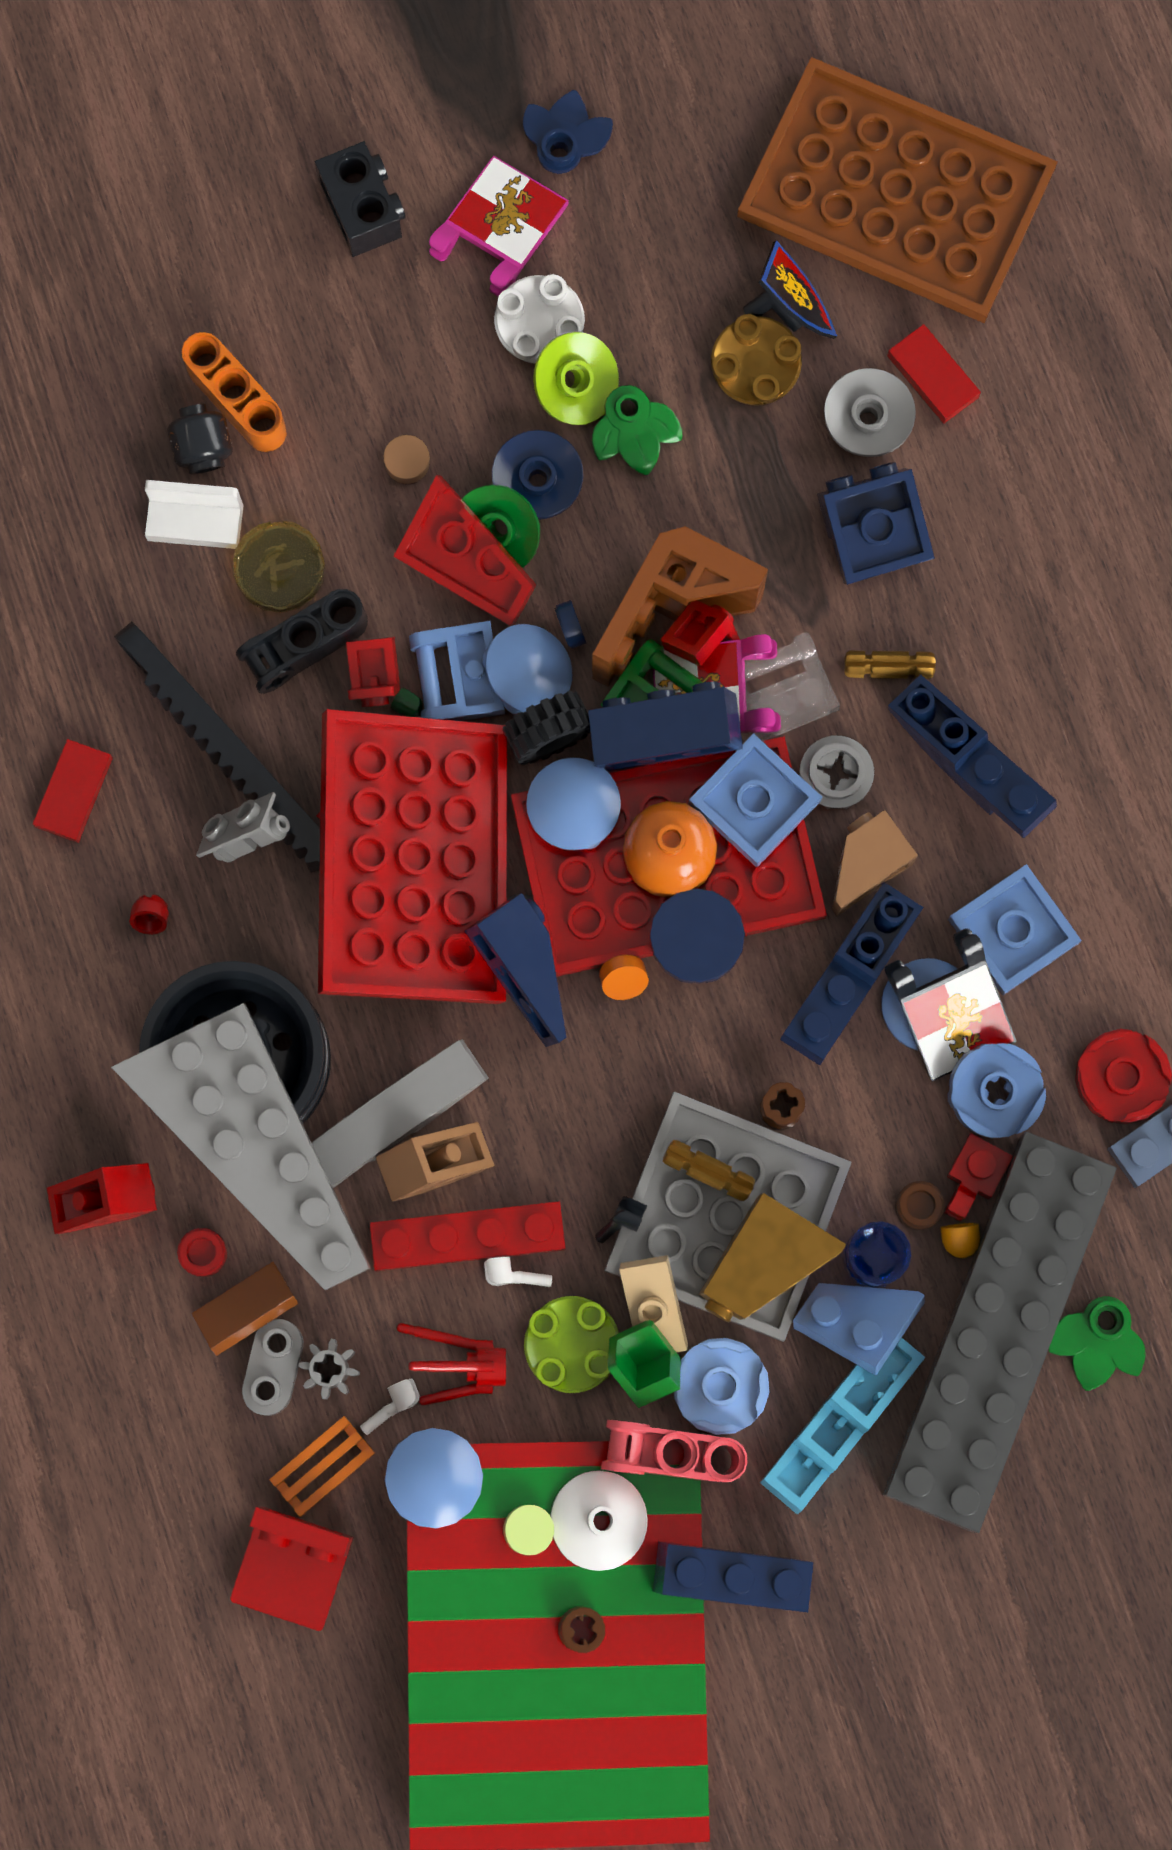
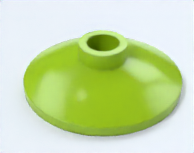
M582 332L565 333L552 339L540 352L534 368V389L541 406L554 419L571 425L591 423L605 414V401L608 395L618 388L619 373L617 363L609 348L595 336ZM567 371H571L575 377L574 384L571 387H568L565 382Z

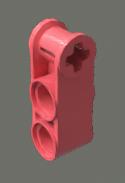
M607 1420L606 1427L611 1432L607 1460L602 1461V1470L639 1475L648 1473L708 1482H732L740 1478L746 1470L748 1463L747 1453L737 1440L653 1428L650 1425ZM672 1439L678 1441L684 1449L683 1461L675 1468L666 1464L663 1458L664 1446ZM719 1446L729 1451L732 1461L730 1468L723 1474L717 1473L711 1465L712 1453Z

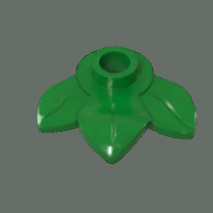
M632 385L620 386L608 395L604 406L605 416L596 424L592 432V445L598 460H606L619 453L629 467L642 475H648L654 468L660 453V443H676L681 441L683 436L680 422L675 413L665 404L649 402L647 395L641 389ZM623 400H630L635 404L636 411L633 416H626L622 413L620 406Z
M1103 1296L1092 1300L1086 1306L1083 1313L1064 1316L1058 1323L1048 1349L1049 1353L1054 1355L1072 1356L1075 1376L1085 1391H1091L1104 1384L1112 1376L1116 1368L1126 1374L1139 1376L1146 1356L1143 1341L1131 1329L1129 1309L1122 1301L1110 1296ZM1109 1312L1113 1316L1114 1325L1110 1330H1104L1099 1326L1098 1316L1100 1313Z

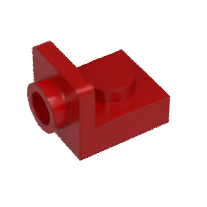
M695 600L691 601L660 640L666 651L701 667L720 642L740 640L733 625L734 618L726 609L716 604L708 606Z

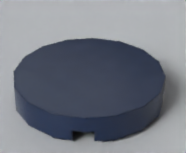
M691 889L676 893L662 903L652 921L650 941L654 958L665 973L680 982L700 984L717 981L733 969L742 954L745 931L740 914L729 900L714 891Z

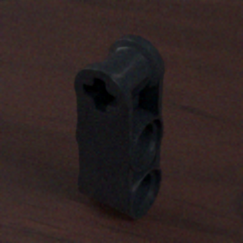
M337 589L267 632L249 639L238 648L236 656L240 661H245L258 681L256 684L258 692L261 694L269 693L287 683L301 671L346 645V642L359 638L366 630L368 616L360 598L354 592L348 589ZM352 607L356 609V614L350 622L339 624L333 621L336 611L340 608ZM305 630L316 632V639L310 646L305 648L294 646V640L300 632ZM262 657H264L270 665L269 669H266V667L262 663Z

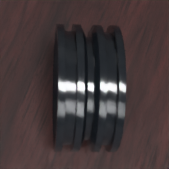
M224 961L196 968L182 975L163 991L150 1009L144 1022L139 1043V1053L193 1028L195 1020L201 1016H206L210 1020L245 1002H252L257 1008L256 1014L252 1019L302 1124L310 1118L321 1102L327 1088L331 1070V1049L328 1034L320 1015L294 984L277 972L261 965L242 961ZM280 1033L288 1034L292 1039L291 1047L286 1051H279L273 1045L274 1039Z

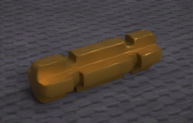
M850 650L846 652L844 657L845 676L849 678H864L865 674H870L871 678L908 679V675H914L916 679L922 675L925 679H930L934 676L936 668L935 655L932 652H916V655L910 656L909 651H872L871 655H865V651Z
M673 1140L669 1144L663 1157V1162L678 1171L683 1168L687 1170L686 1175L719 1191L722 1188L728 1190L727 1195L739 1201L748 1199L755 1185V1179L740 1170L735 1173L731 1171L732 1166L699 1150L694 1153L690 1151L691 1146L678 1140Z

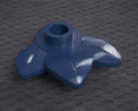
M572 90L561 97L549 111L541 106L528 104L523 117L525 135L537 146V157L540 164L546 170L556 174L567 173L573 170L579 164L582 157L598 154L605 148L612 134V119L607 117L588 119L585 104L576 90ZM560 148L564 149L567 155L564 157H554L551 153L555 149Z

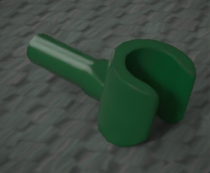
M401 688L390 708L401 716L418 717L423 709V703L417 695L406 688Z

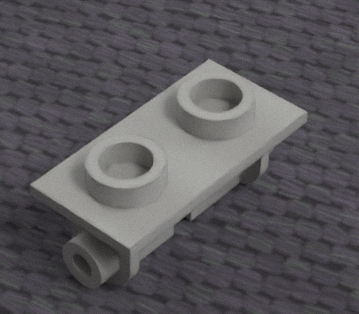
M272 792L256 800H248L232 811L223 815L216 814L210 818L202 829L203 839L196 856L201 858L213 852L216 859L232 862L241 856L255 851L257 844L262 848L284 839L290 829V824L284 815H278L272 809L276 794Z

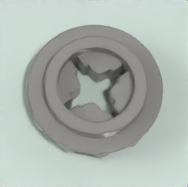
M828 736L813 743L804 753L800 763V777L822 796L819 804L823 805L826 809H848L850 806L863 800L869 792L874 779V765L868 751L859 742L845 736ZM838 756H843L841 762L843 764L842 769L844 773L849 774V779H841L839 784L835 786V789L831 790V783H829L830 775L823 773V769H831L834 762H837Z

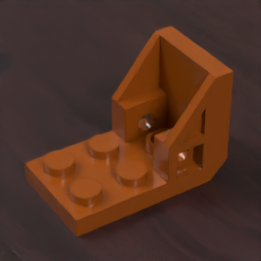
M686 526L659 533L592 654V679L609 687L615 675L620 677L634 657V653L631 651L636 637L639 636L644 639L655 620L656 614L653 612L654 610L676 621L691 601L697 600L708 606L713 604L719 605L732 616L755 612L764 594L768 569Z

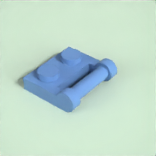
M490 621L421 631L409 636L410 650L416 653L424 710L420 712L421 718L464 721L505 714L503 701L490 686L486 669L482 662V656L493 640ZM445 646L448 647L456 703L442 705L434 654L436 648Z

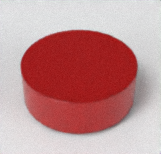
M207 1228L193 1229L183 1236L178 1245V1260L188 1273L198 1277H208L216 1274L224 1266L227 1259V1247L223 1238L213 1230Z

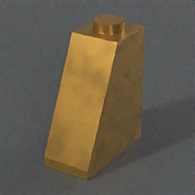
M765 1193L757 1196L698 1295L708 1300L704 1308L728 1323L733 1316L739 1320L745 1319L842 1253L846 1244Z

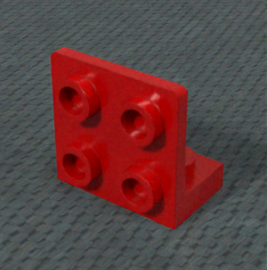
M263 1506L256 1507L249 1525L254 1529L230 1600L241 1606L321 1631L325 1626L354 1537Z

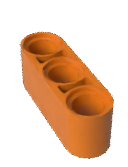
M199 332L189 336L182 347V358L191 380L253 448L262 452L274 451L279 448L285 441L287 432L282 411L278 404L217 337L206 332ZM203 354L216 356L209 365L199 366L195 364V360ZM232 386L245 388V392L238 398L230 399L224 396L227 389ZM269 418L275 421L272 428L267 431L260 432L253 429L255 423L260 419Z

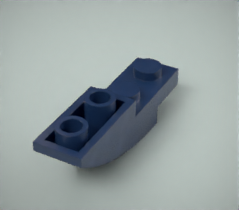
M922 675L917 677L888 705V710L917 744L968 796L989 815L994 812L1023 839L1057 807V800L995 747L988 740V733Z
M883 882L780 1040L816 1064L821 1065L924 907Z

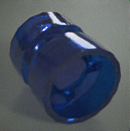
M883 1221L870 1222L859 1228L846 1242L843 1251V1264L846 1272L853 1281L864 1287L883 1288L896 1281L908 1269L911 1260V1247L904 1232L895 1225Z

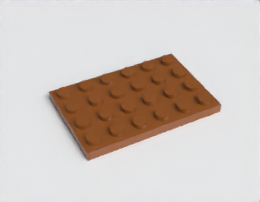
M811 57L738 208L737 217L985 323L1052 178L1058 161Z

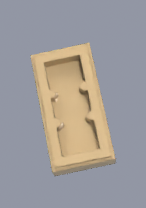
M668 1255L621 1263L619 1271L632 1327L646 1320H651L676 1352L687 1351L688 1342Z

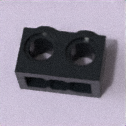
M365 141L314 161L318 181L352 257L402 238L400 220L406 218L403 206L396 192L388 194L383 181L388 180L383 161L379 154L371 156ZM353 173L364 176L357 183L344 181L348 175ZM369 212H377L382 215L375 222L361 220L362 216Z

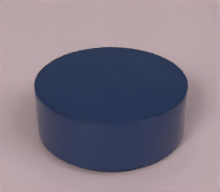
M569 600L556 605L554 609L568 647L573 649L586 644L572 601Z

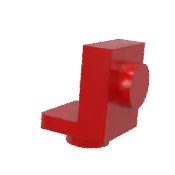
M395 637L346 642L351 689L348 690V700L361 699L362 707L389 704V696H394L400 691Z

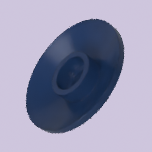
M532 430L512 437L500 448L492 466V483L516 490L532 505L538 520L548 519L563 513L579 496L583 485V465L578 452L565 438L549 431ZM541 474L546 478V483L536 487L529 480L533 475Z

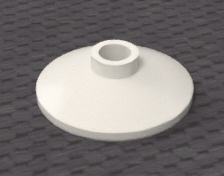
M607 1471L586 1472L568 1481L557 1494L550 1514L554 1524L553 1539L560 1552L575 1565L589 1570H609L626 1563L641 1547L647 1531V1510L640 1493L627 1479ZM600 1511L606 1512L610 1517L608 1528L602 1531L598 1530L593 1522L594 1516Z

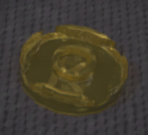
M289 521L258 524L243 536L235 549L233 571L236 584L250 603L264 611L283 613L299 609L314 598L323 584L325 562L320 544L309 530Z

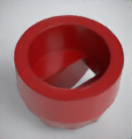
M153 894L151 897L146 895L140 896L131 908L130 925L133 929L143 934L154 935L163 932L168 923V905L156 894Z

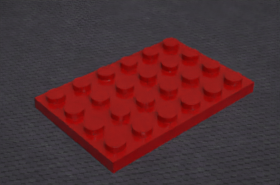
M327 709L322 713L318 994L488 1004L506 1002L505 988L465 932L469 927L506 902L507 738L503 731V727L506 725Z
M785 736L762 741L792 768ZM737 750L656 763L609 773L620 793V814L610 834L592 849L567 850L546 842L531 827L527 813L528 791L511 794L533 900L544 914L545 922L543 924L550 935L556 977L602 967L605 962L619 955H633L640 959L654 956L650 941L652 921L662 903L667 901L669 897L655 896L639 887L633 880L632 875L627 870L623 857L625 833L634 818L650 805L665 801L688 804L689 799ZM804 819L758 867L754 866L712 826L717 842L715 866L706 882L695 889L714 891L729 900L741 916L745 936L826 919L827 913Z

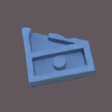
M818 1283L793 1319V1327L876 1376L925 1304V1295L919 1291Z

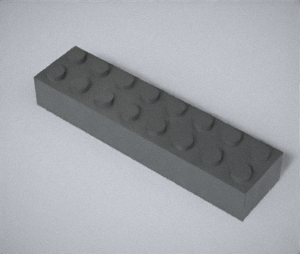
M1027 1131L1019 1138L980 1239L979 1247L973 1257L882 1494L883 1496L970 1532H980L1117 1167Z

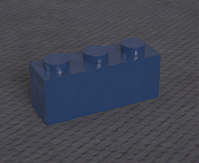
M704 682L693 685V692L675 695V690H658L648 693V700L631 703L630 698L627 697L604 700L602 702L603 708L588 710L594 765L604 768L606 771H614L743 749L736 693L721 687L720 682Z
M658 1542L653 1592L669 1596L808 1613L814 1562Z

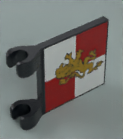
M965 928L953 935L954 943L965 966L916 988L911 970L904 966L900 960L894 961L885 967L887 978L898 998L931 1081L952 1073L959 1059L965 1053L981 1044H1013L1017 1042L987 965L981 940L976 934H972L969 928Z

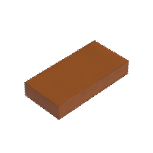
M271 1262L191 1314L209 1347L218 1356L299 1303L279 1268L274 1262Z

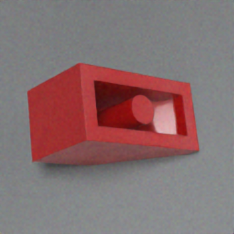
M149 1163L101 1167L46 1188L54 1234H63L125 1221L157 1210L155 1187L151 1180Z

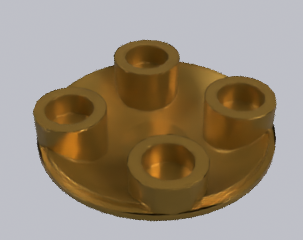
M744 314L727 326L716 339L711 355V368L719 387L732 399L748 405H765L784 397L797 382L802 366L801 344L792 332L774 319L752 314Z

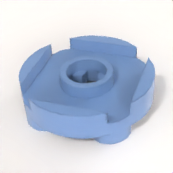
M1007 1043L981 1044L965 1053L952 1070L949 1080L948 1102L958 1120L970 1131L989 1138H1002L1021 1133L1034 1124L1043 1110L1046 1100V1089L1043 1088V1078L1040 1074L1042 1072L1038 1063L1025 1050ZM1001 1077L1006 1081L1004 1090L1009 1095L1005 1101L997 1098L991 1103L987 1099L989 1092L985 1089L988 1081L996 1082Z

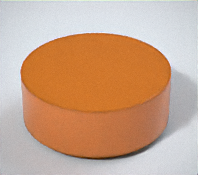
M633 955L613 957L603 964L599 972L603 992L615 1000H628L640 995L646 989L649 982L644 962Z

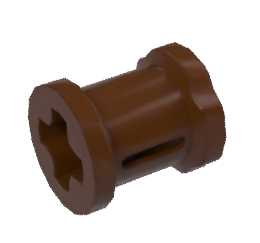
M779 1082L772 1085L760 1103L762 1120L769 1127L776 1130H785L793 1127L799 1121L805 1109V1098L802 1091L795 1088L789 1082ZM777 1095H783L785 1102H793L795 1106L789 1110L787 1117H781L779 1110H771L770 1108L775 1103Z

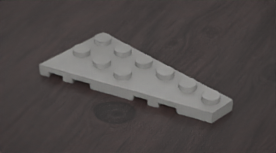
M244 1003L111 1067L324 1290H328L371 1269L250 1012Z

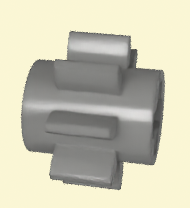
M332 1338L329 1341L328 1350L321 1351L316 1345H309L310 1351L314 1355L310 1363L301 1362L298 1367L304 1370H309L311 1376L304 1383L303 1387L310 1389L316 1384L322 1386L321 1396L325 1400H328L331 1388L338 1387L340 1392L347 1395L349 1389L344 1382L348 1376L355 1377L360 1375L358 1370L349 1368L347 1362L354 1356L355 1351L350 1349L342 1355L337 1353V1340ZM329 1356H334V1363L342 1366V1371L340 1375H332L330 1383H325V1375L318 1373L317 1367L319 1363H327Z

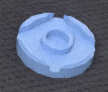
M729 1338L707 1339L692 1347L681 1359L680 1390L674 1392V1400L682 1416L695 1428L714 1435L734 1434L750 1426L764 1411L769 1395L768 1372L759 1356L746 1344Z

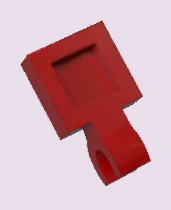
M970 1133L947 1175V1178L957 1182L959 1185L944 1213L961 1222L967 1216L977 1194L989 1200L994 1194L1013 1156Z

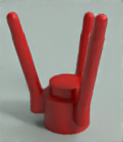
M404 1323L397 1325V1331L476 1351L467 1352L466 1361H411L408 1365L411 1371L466 1372V1381L476 1382L421 1396L419 1398L421 1405L440 1403L474 1394H493V1386L506 1385V1348H493V1340H475Z

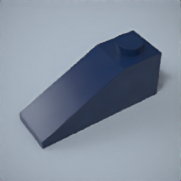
M520 893L504 902L465 930V932L544 1046L548 1047L560 1043L566 1038L550 935L543 924L545 917L539 906L531 899L526 900L524 895Z

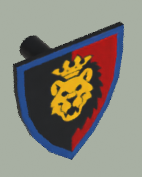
M777 240L774 241L758 281L765 291L743 307L745 314L762 316L772 308L793 332L804 326L818 335L835 339L837 337L836 331L815 288L788 252Z

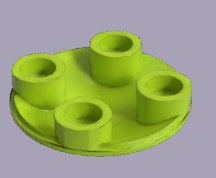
M579 1296L560 1297L548 1302L532 1315L524 1338L526 1360L533 1374L549 1388L564 1393L585 1392L601 1384L611 1374L608 1370L609 1338L618 1334L619 1331L611 1315L595 1301Z

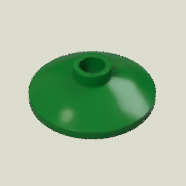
M496 484L478 487L462 498L516 562L524 568L536 554L540 542L539 520L529 501L516 490ZM496 520H502L506 524V534H501L496 530Z

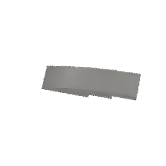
M463 1039L458 1040L401 1078L312 1142L332 1188H335L365 1164L375 1161L378 1155L390 1150L408 1135L421 1130L489 1079Z

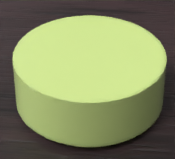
M521 1505L513 1509L506 1517L503 1525V1534L506 1543L515 1552L523 1555H536L550 1545L554 1536V1524L548 1512L543 1508L535 1505Z

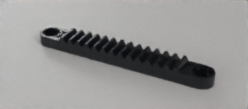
M131 621L114 638L147 676L144 683L150 694L154 698H158L165 711H170L177 724H182L186 734L190 738L193 737L201 751H206L214 765L218 764L226 778L230 777L237 791H242L247 801L256 800L272 792L276 794L272 809L278 815H284L290 824V829L283 839L286 845L292 844V848L299 859L305 858L304 861L311 873L319 871L320 828L148 637Z

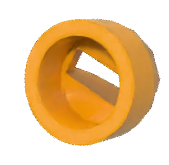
M958 1223L940 1227L943 1247L952 1256L967 1258L978 1249L980 1243L979 1223Z

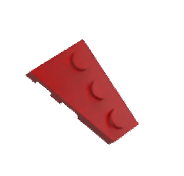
M436 475L393 557L509 626L515 625L533 593L536 583L441 475Z

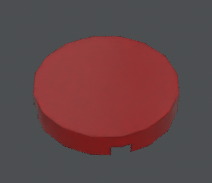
M1117 1029L1101 1034L1085 1047L1077 1061L1075 1082L1081 1100L1093 1114L1107 1122L1127 1125L1145 1120L1162 1107L1169 1093L1172 1070L1167 1054L1154 1039L1145 1034L1133 1032V1030Z

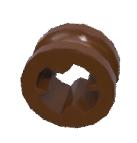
M574 1607L562 1615L558 1624V1634L561 1642L567 1648L578 1653H588L595 1650L602 1643L605 1637V1624L603 1618L596 1611L587 1607ZM583 1615H586L592 1620L588 1628L593 1632V1636L588 1642L586 1639L580 1638V1644H577L572 1640L575 1631L570 1627V1624L575 1618L583 1621Z

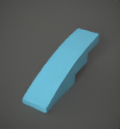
M901 1338L876 1376L855 1364L761 1480L760 1484L792 1511L799 1514L830 1474L838 1468L863 1434L875 1423L925 1359V1356Z

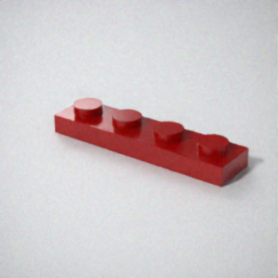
M560 1201L370 1222L374 1270L376 1272L566 1250Z

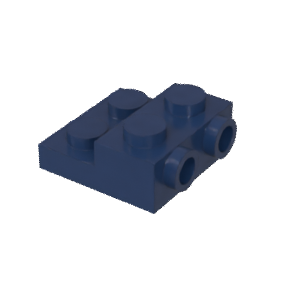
M896 462L879 465L869 469L871 478L854 482L852 475L835 478L825 482L827 491L817 493L827 535L833 541L844 584L848 585L935 559L912 469H898Z

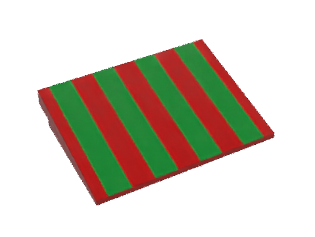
M675 1440L667 1442L663 1449V1458L670 1467L675 1468L679 1466L684 1458V1449ZM609 1441L470 1444L479 1456L483 1472L481 1494L471 1512L455 1524L440 1528L417 1526L407 1520L410 1850H522L710 1842L704 1600L662 1595L653 1592L658 1542L702 1547L701 1480L648 1473L639 1475L602 1470V1461L607 1460ZM590 1471H607L624 1477L638 1490L646 1506L648 1518L647 1531L641 1547L626 1563L609 1570H589L575 1565L560 1552L554 1539L539 1554L523 1555L517 1553L508 1546L503 1534L505 1519L513 1509L521 1505H535L543 1508L550 1515L553 1502L561 1488L574 1477ZM600 1511L594 1516L593 1522L595 1527L600 1531L608 1528L610 1517L606 1512ZM587 1607L596 1611L603 1618L605 1637L595 1650L588 1653H578L567 1648L561 1642L558 1634V1624L562 1615L571 1608ZM583 1615V1621L575 1618L570 1624V1627L575 1631L572 1640L577 1644H580V1638L586 1639L588 1642L593 1636V1632L588 1628L592 1620L586 1615Z

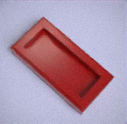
M924 324L888 350L887 357L943 424L979 398L981 391Z
M67 739L33 821L34 827L79 843L113 760L111 754Z

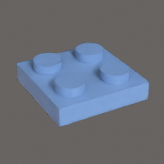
M753 733L743 744V749L737 750L689 799L688 804L700 811L711 826L754 866L758 867L821 802L822 796Z
M1027 864L948 918L956 932L969 928L972 934H976L980 938L990 973L996 988L1002 996L1082 941Z

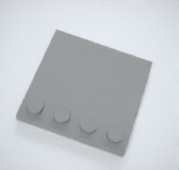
M673 1092L632 1199L647 1205L642 1222L637 1232L621 1226L604 1271L621 1278L619 1271L621 1263L668 1255L678 1301L710 1313L704 1308L708 1300L698 1294L757 1196L765 1193L826 1231L852 1162ZM673 1140H678L691 1146L690 1151L694 1153L699 1150L732 1166L731 1171L735 1173L740 1170L755 1179V1185L748 1199L739 1201L727 1195L728 1190L722 1188L719 1191L686 1175L687 1170L683 1168L678 1171L663 1162V1157L669 1144ZM809 1275L747 1318L739 1320L733 1316L730 1321L779 1341H785Z

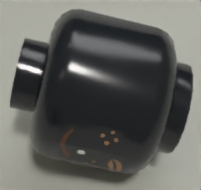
M196 404L179 409L180 418L172 421L167 428L175 463L179 467L188 468L191 475L225 467L224 460L233 452L225 416L216 411L207 412L206 404Z

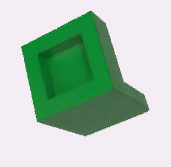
M646 1320L609 1338L608 1370L638 1408L680 1390L681 1358L653 1321Z

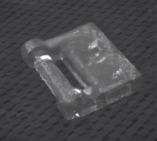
M808 632L794 637V643L777 649V657L774 659L745 662V682L798 660L802 661L806 670L749 694L746 687L747 712L759 708H771L774 712L780 714L781 727L779 731L754 733L761 741L768 740L839 711L840 704L820 662L815 644Z

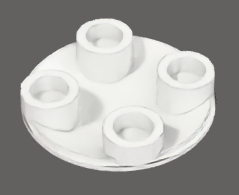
M554 274L528 276L511 284L499 295L494 315L495 330L502 345L515 357L530 363H536L542 349L555 337L571 332L583 333L585 323L584 310L579 297L562 277Z

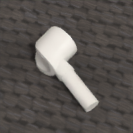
M510 1257L490 1258L484 1262L485 1277L492 1286L523 1283L551 1287L552 1275L524 1271L512 1272Z
M405 1379L387 1388L393 1402L384 1406L360 1425V1428L366 1435L370 1434L391 1416L393 1417L398 1412L409 1409L418 1403L420 1395L413 1379Z

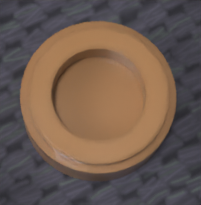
M402 435L394 438L389 442L384 451L386 471L392 479L399 483L411 484L418 482L427 474L430 467V456L427 446L422 440L411 435Z

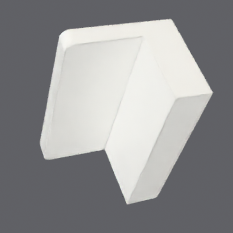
M146 480L145 492L149 498L145 531L147 541L230 549L239 548L244 505L237 488Z

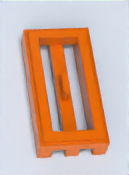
M343 1416L269 1480L294 1508L297 1515L302 1517L376 1453L347 1417ZM343 1430L347 1433L349 1437L289 1487L285 1482L289 1476ZM356 1445L361 1450V1453L302 1502L298 1498V1493L353 1446Z

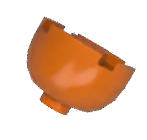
M673 801L650 805L639 813L625 833L623 857L627 870L632 875L636 884L655 896L669 898L676 893L695 889L703 885L715 866L717 842L713 828L703 814L686 803Z

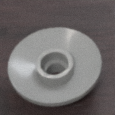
M874 368L858 369L841 377L830 389L824 406L825 425L832 439L844 450L863 457H878L899 448L909 437L916 415L914 399L907 386L895 375ZM871 413L876 417V422L870 425L865 424L861 421L860 415Z

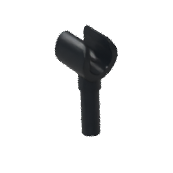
M623 1196L614 1216L596 1233V1240L599 1243H604L617 1230H620L621 1226L637 1232L647 1205L630 1197Z

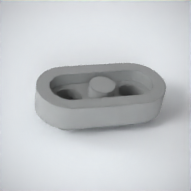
M272 1320L258 1329L254 1337L242 1395L247 1407L259 1415L271 1416L282 1412L292 1398L304 1341L297 1326L287 1320ZM282 1334L286 1338V1347L283 1351L275 1353L270 1349L269 1341L272 1336ZM269 1381L275 1387V1394L269 1400H262L258 1395V1388L263 1382Z

